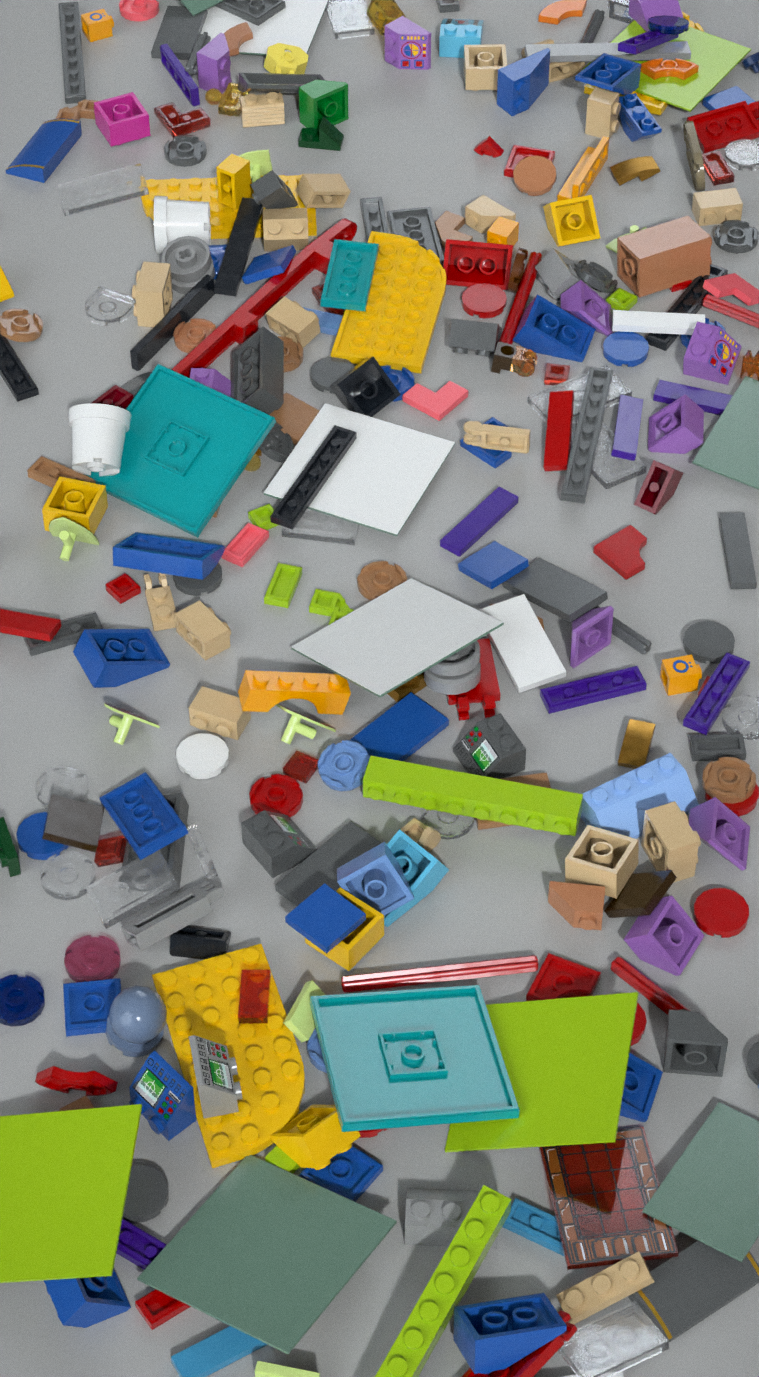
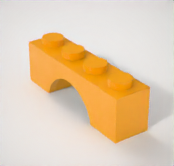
M245 670L238 690L242 711L268 712L282 701L305 699L316 706L318 714L343 715L351 694L347 679L338 674Z

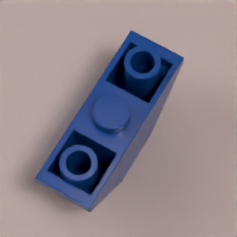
M636 93L619 97V103H621L619 115L622 128L631 142L652 138L662 132V128Z

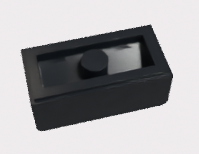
M186 926L170 936V955L205 960L226 954L231 939V932Z

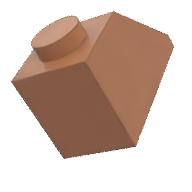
M556 881L549 882L548 903L572 927L585 930H601L605 897L604 886Z

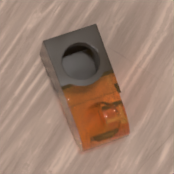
M498 341L491 372L500 374L501 369L516 372L522 377L531 376L535 371L538 356L530 349Z

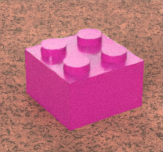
M133 92L94 102L95 123L111 147L151 136L149 114Z

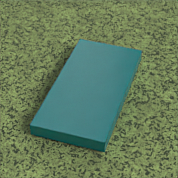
M334 239L320 307L366 312L379 244Z

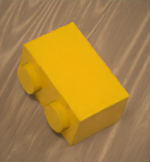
M231 154L216 167L218 202L237 210L243 197H251L250 161Z

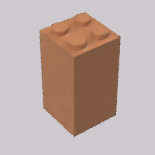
M689 216L618 237L617 276L640 298L671 288L673 285L684 281H693L701 275L702 277L710 275L712 238L710 234L706 233Z

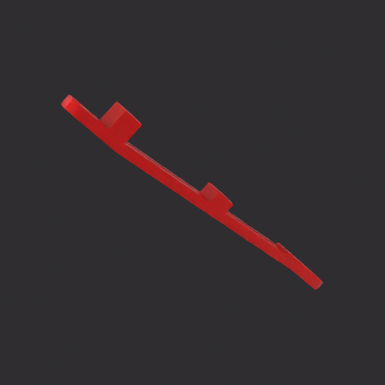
M344 218L307 245L291 260L284 273L273 276L171 370L190 378L191 368H207L234 342L239 344L245 342L258 331V320L314 269L327 274L334 239L351 241L357 232V224Z

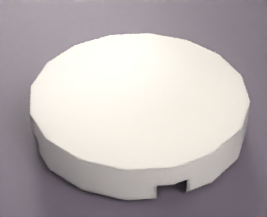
M198 733L187 737L179 744L176 750V763L180 771L190 774L191 778L209 779L222 773L221 770L225 766L227 767L229 764V749L226 743L218 736Z

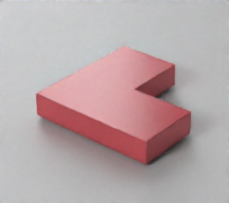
M736 273L704 281L703 288L717 298L734 295L748 306L759 304V290Z
M449 381L435 393L416 383L403 394L402 401L440 421L468 397V390Z

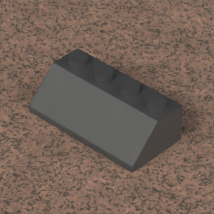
M263 326L232 351L231 398L269 415L274 410H278L284 403V341Z

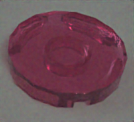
M91 935L83 936L74 940L67 947L64 958L65 971L70 979L75 982L112 979L118 973L121 965L119 948L114 941L106 936L99 935V938L91 937Z

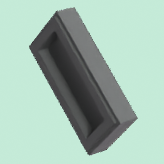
M743 734L690 735L689 742L693 762L718 761L721 757H735L740 760H746Z

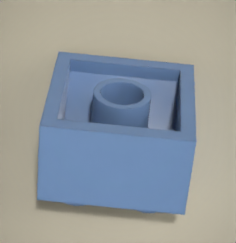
M385 842L337 868V882L340 887L384 916L414 899L412 890L398 861Z

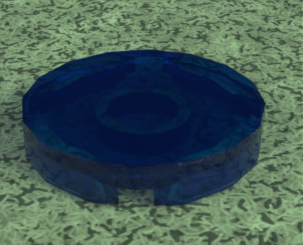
M654 16L648 19V28L653 32L656 29H660L662 34H682L684 31L687 32L689 30V21L677 16Z
M18 974L0 979V1024L11 1027L23 1026L33 1022L41 1015L45 1007V993L40 982L27 975L25 977H18Z

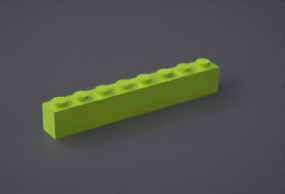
M370 756L363 778V797L420 807L426 810L447 812L453 815L474 817L480 820L501 822L507 825L528 827L534 830H544L561 835L576 836L582 812L583 794Z
M483 1185L375 1377H418L452 1318L454 1307L459 1305L509 1216L512 1199Z

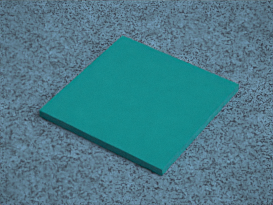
M157 364L126 409L132 416L130 429L125 434L120 472L113 476H99V472L91 471V475L86 476L92 478L97 484L105 485L107 494L198 538L276 423V420L273 416Z
M480 985L310 997V1007L342 1132L519 1118L520 1110Z

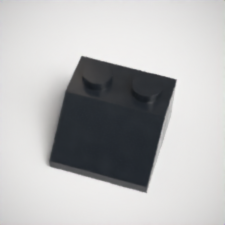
M374 356L365 358L330 385L341 403L348 410L373 417L401 395Z

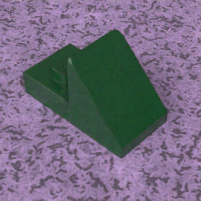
M322 116L319 129H301L298 145L302 148L341 151L344 135Z
M1 817L0 864L2 868L7 867L10 877L21 874L19 859L5 819Z

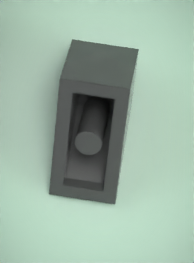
M273 170L250 184L254 190L252 194L254 200L258 205L262 204L266 209L291 208L298 205L291 189Z

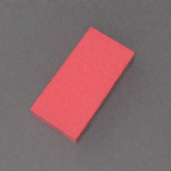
M247 523L225 548L222 559L244 567L269 538V531Z

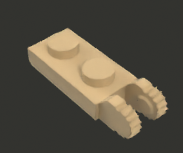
M466 421L464 424V431L466 432L464 442L468 445L479 446L485 449L529 453L530 429L482 425L479 421Z
M159 573L158 580L161 587L152 588V580L149 574L143 575L146 589L145 597L153 630L160 631L176 628V609L170 586L167 585L166 575Z

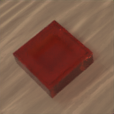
M547 363L544 385L567 387L570 365Z
M296 750L283 767V774L306 784L318 769V759Z
M124 836L99 840L94 859L98 867L123 863L127 843Z

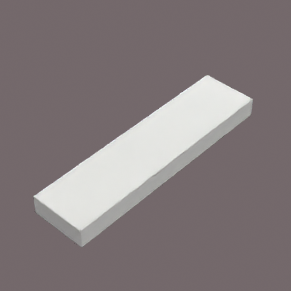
M613 310L612 331L692 335L697 321L705 323V314Z

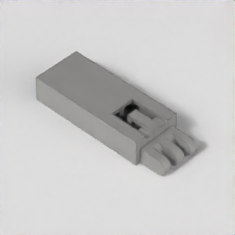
M206 881L195 888L184 891L122 925L121 929L126 942L143 951L213 912L210 904L222 898L224 890Z

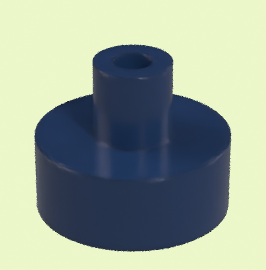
M759 52L742 61L745 70L752 68L755 74L759 73Z

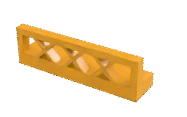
M603 136L596 148L588 147L558 193L557 201L585 196L608 159L609 137Z

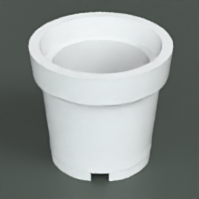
M167 196L154 197V238L157 254H162L164 248L171 241L184 236L198 237L204 240L208 246L211 245L209 202L171 200Z
M96 403L79 404L69 408L68 420L69 426L72 428V469L85 475H91V471L99 472V476L118 474L121 467L125 434L130 429L131 413L117 406Z

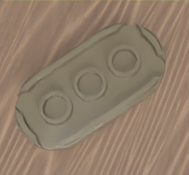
M692 120L685 122L683 125L686 156L695 190L705 191L703 158Z

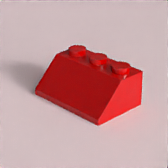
M446 239L443 269L446 272V285L470 287L475 284L486 283L508 291L513 267L514 246Z

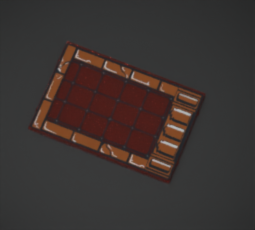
M644 1127L617 1130L616 1142L539 1147L567 1270L616 1264L638 1251L644 1260L678 1257L679 1252L672 1227L642 1212L660 1186Z

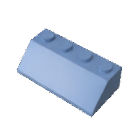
M668 753L583 793L580 818L586 825L637 839L643 833L645 810L675 801L680 810L685 811L687 815L690 813L691 808L699 804L686 770L671 753Z

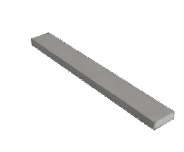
M687 41L665 42L636 55L618 51V43L525 44L524 49L525 55L528 57L549 48L550 62H592L603 53L629 61L663 58V60H675V58L689 60L691 58V51Z

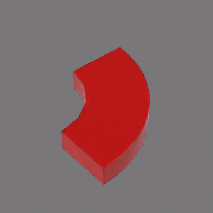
M56 1066L38 1072L35 1080L37 1084L67 1094H69L70 1089L86 1091V1096L111 1094L116 1092L118 1084L117 1081L96 1071L73 1072Z

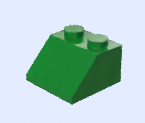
M314 80L300 86V123L306 128L319 129L322 116L333 125L348 120V84L339 81Z

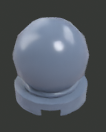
M135 985L123 989L110 1005L105 1033L111 1046L113 1044L127 1057L138 1058L152 1053V1050L162 1041L167 1019L166 1006L161 996L150 987Z

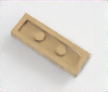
M638 1251L556 1296L562 1310L571 1316L568 1322L576 1324L655 1281L643 1256Z

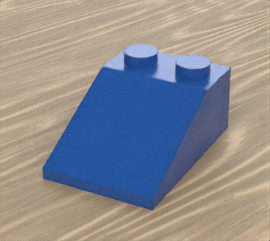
M549 48L498 69L497 105L509 115L515 116L528 110L548 86Z
M603 53L575 76V80L627 95L639 87L641 64Z
M537 294L525 309L513 341L534 353L583 362L596 329Z
M84 629L73 651L93 688L118 687L167 669L170 666L168 659L150 629Z
M629 1053L620 1116L645 1123L648 1120L663 1072Z
M545 1293L454 1307L453 1340L474 1374H489L493 1371L506 1369L567 1331V1325Z

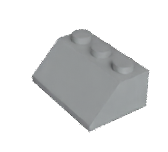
M407 1188L405 1245L449 1247L480 1191ZM498 1235L495 1241L493 1242L491 1248L497 1249Z

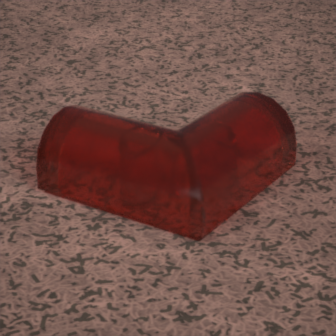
M174 102L154 108L155 116L173 138L210 127V117L201 107L182 113Z

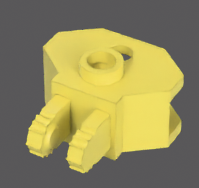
M277 43L267 48L264 68L270 73L304 74L308 63V54L300 47Z

